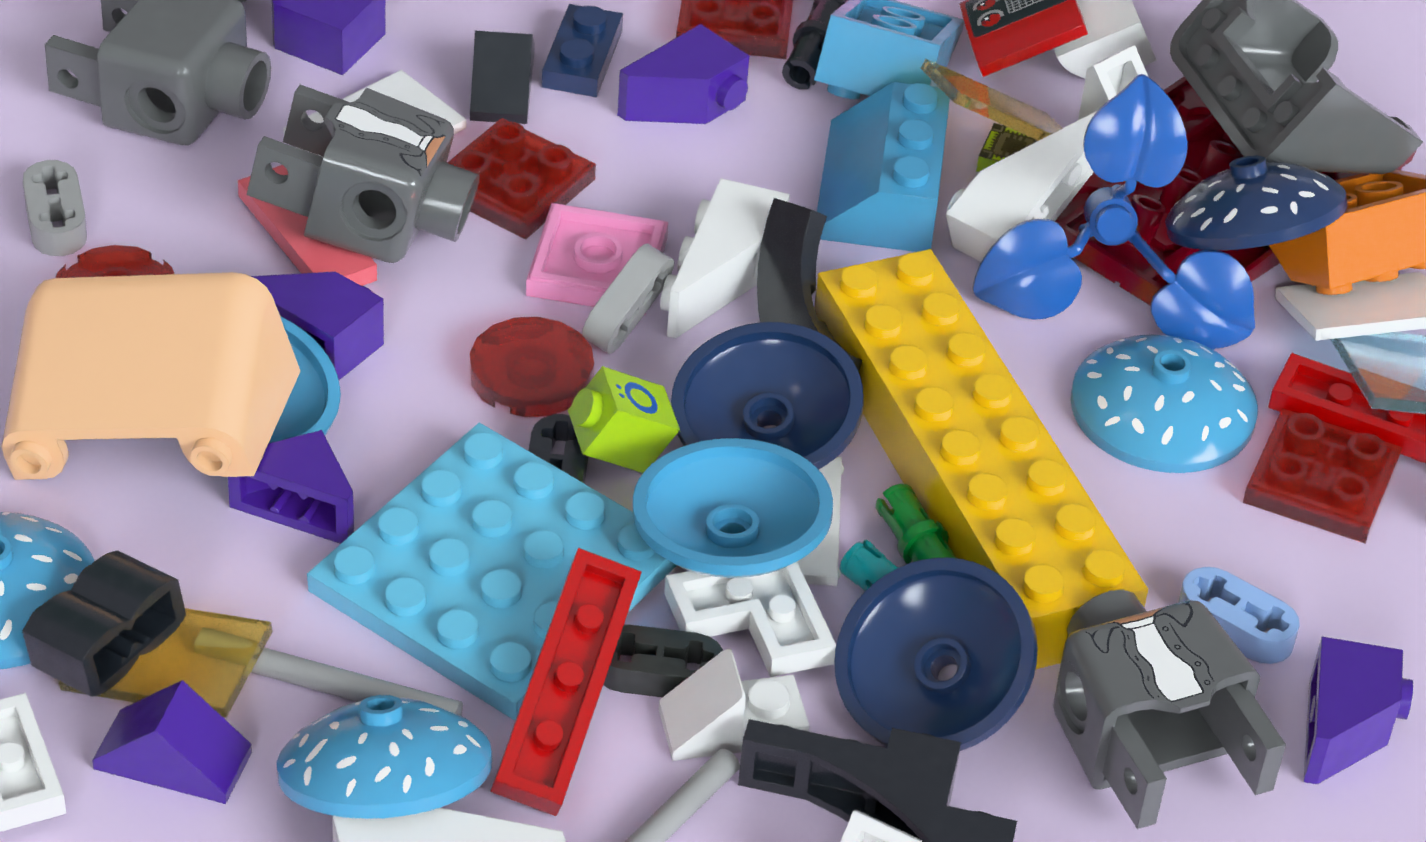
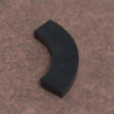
M774 198L766 220L758 261L757 300L760 322H783L804 326L827 336L841 347L828 330L826 323L818 320L812 301V295L816 291L818 248L827 216L814 210ZM845 350L859 371L862 360Z

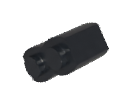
M117 550L101 556L91 565L84 568L71 590L53 596L35 609L24 626L22 633L32 667L94 697L105 693L120 682L131 670L140 655L155 650L167 641L184 620L186 611L178 579Z

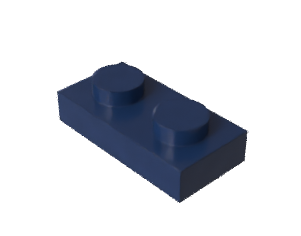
M569 4L542 69V88L597 98L622 33L623 13L603 10L596 6Z

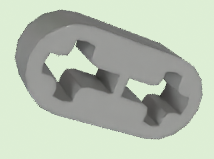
M45 160L33 164L23 174L25 206L32 243L38 251L46 255L65 256L73 254L84 246L87 239L85 210L78 175L74 167L58 160ZM56 189L58 194L47 195L46 190ZM62 221L63 226L53 227L51 222Z
M648 243L642 245L633 254L590 312L582 330L583 338L608 354L616 351L661 293L667 275L673 271L674 260Z

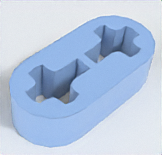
M1216 567L1197 568L1186 575L1182 583L1178 603L1193 600L1204 604L1245 657L1259 663L1274 664L1284 661L1291 655L1300 627L1299 617L1292 607L1235 575Z

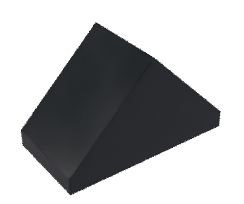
M475 30L470 121L527 124L535 54L533 34Z

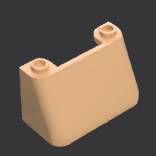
M234 272L76 277L44 280L35 289L25 311L2 440L3 456L14 479H48L61 473L69 456L65 440L177 438L187 460L198 471L206 475L222 477L254 476L300 374L299 365L273 296L268 288L258 279Z

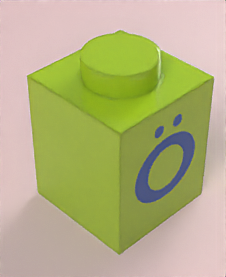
M604 366L599 369L588 385L577 393L571 407L568 409L583 455L644 473L656 461L680 431L664 386Z

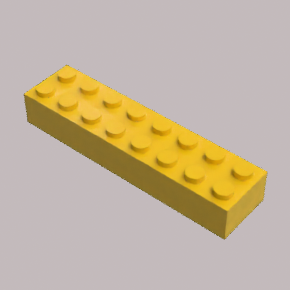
M928 249L819 272L814 306L818 320L826 323L828 330L841 347L851 355L862 360L858 372L863 386L864 417L903 483L912 487L917 499L930 519H933L935 523L937 521L941 522L948 532V545L957 559L972 561L996 572L1021 597L1035 626L1038 648L1036 669L1061 663L1065 642L1068 638L1067 627L1072 616L1082 605L1095 596L1108 591L1123 589L1133 592L1145 607L1148 594L1146 584L933 251Z

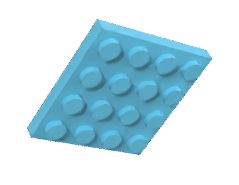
M479 422L307 573V581L310 593L515 721L572 560L578 548L642 571L628 613L677 565L657 554L646 544L636 529L632 511Z

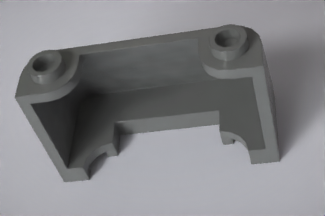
M1202 0L1173 35L1170 44V55L1173 62L1244 157L1263 156L1266 158V162L1293 163L1316 172L1387 174L1404 164L1423 143L1411 126L1398 117H1389L1346 88L1337 76L1328 71L1336 59L1338 39L1321 17L1296 0Z

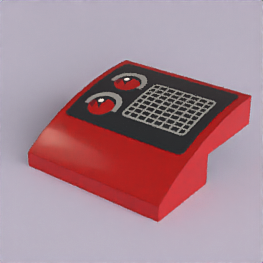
M966 0L959 3L969 40L983 77L1088 35L1084 18L1076 0Z

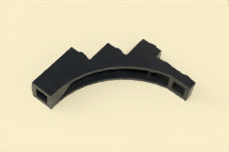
M752 719L748 720L742 741L739 786L804 799L841 817L849 822L853 810H858L922 840V842H1013L1017 826L1016 820L993 816L982 811H970L949 806L954 788L961 742L935 737L926 733L892 728L888 746L883 748L861 743L857 740L841 739L794 729L787 725H776Z

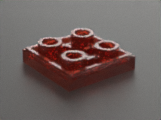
M682 0L676 38L702 24L748 55L786 59L794 0Z
M504 118L498 120L447 162L480 175L477 192L470 212L525 240L545 224L552 203L568 204L590 185L596 176V163L573 153L566 146L555 144L524 129L519 123L508 121Z
M1282 408L1246 487L1243 503L1366 544L1399 463L1402 447L1382 441L1373 434L1357 433L1324 422L1312 414L1296 413Z

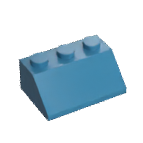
M892 82L831 120L817 212L827 216L820 240L912 252L931 249L951 89L932 87L924 83L907 84Z

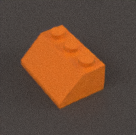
M1396 169L1387 174L1361 173L1335 180L1345 189L1348 206L1345 213L1339 219L1308 235L1269 245L1290 280L1316 286V292L1324 295L1350 292L1353 289L1352 283L1363 280L1369 282L1394 280L1398 278V271L1402 269H1426V175Z

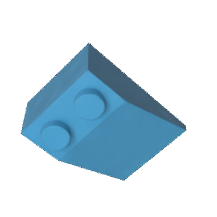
M848 0L830 15L814 80L828 84L827 91L829 93L854 100L860 99L861 94L871 96L892 82L907 84L924 83L932 87H938L962 33L964 20L896 0Z

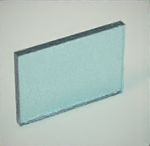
M1389 332L1330 339L1372 409L1426 414L1425 335Z

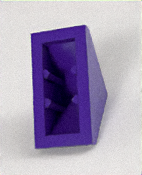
M271 0L272 33L275 49L340 75H344L386 34L385 0Z
M322 430L269 443L254 476L228 477L230 508L339 544L354 533L353 490Z
M181 680L120 709L96 752L92 763L94 770L226 804L252 754V744L188 684Z

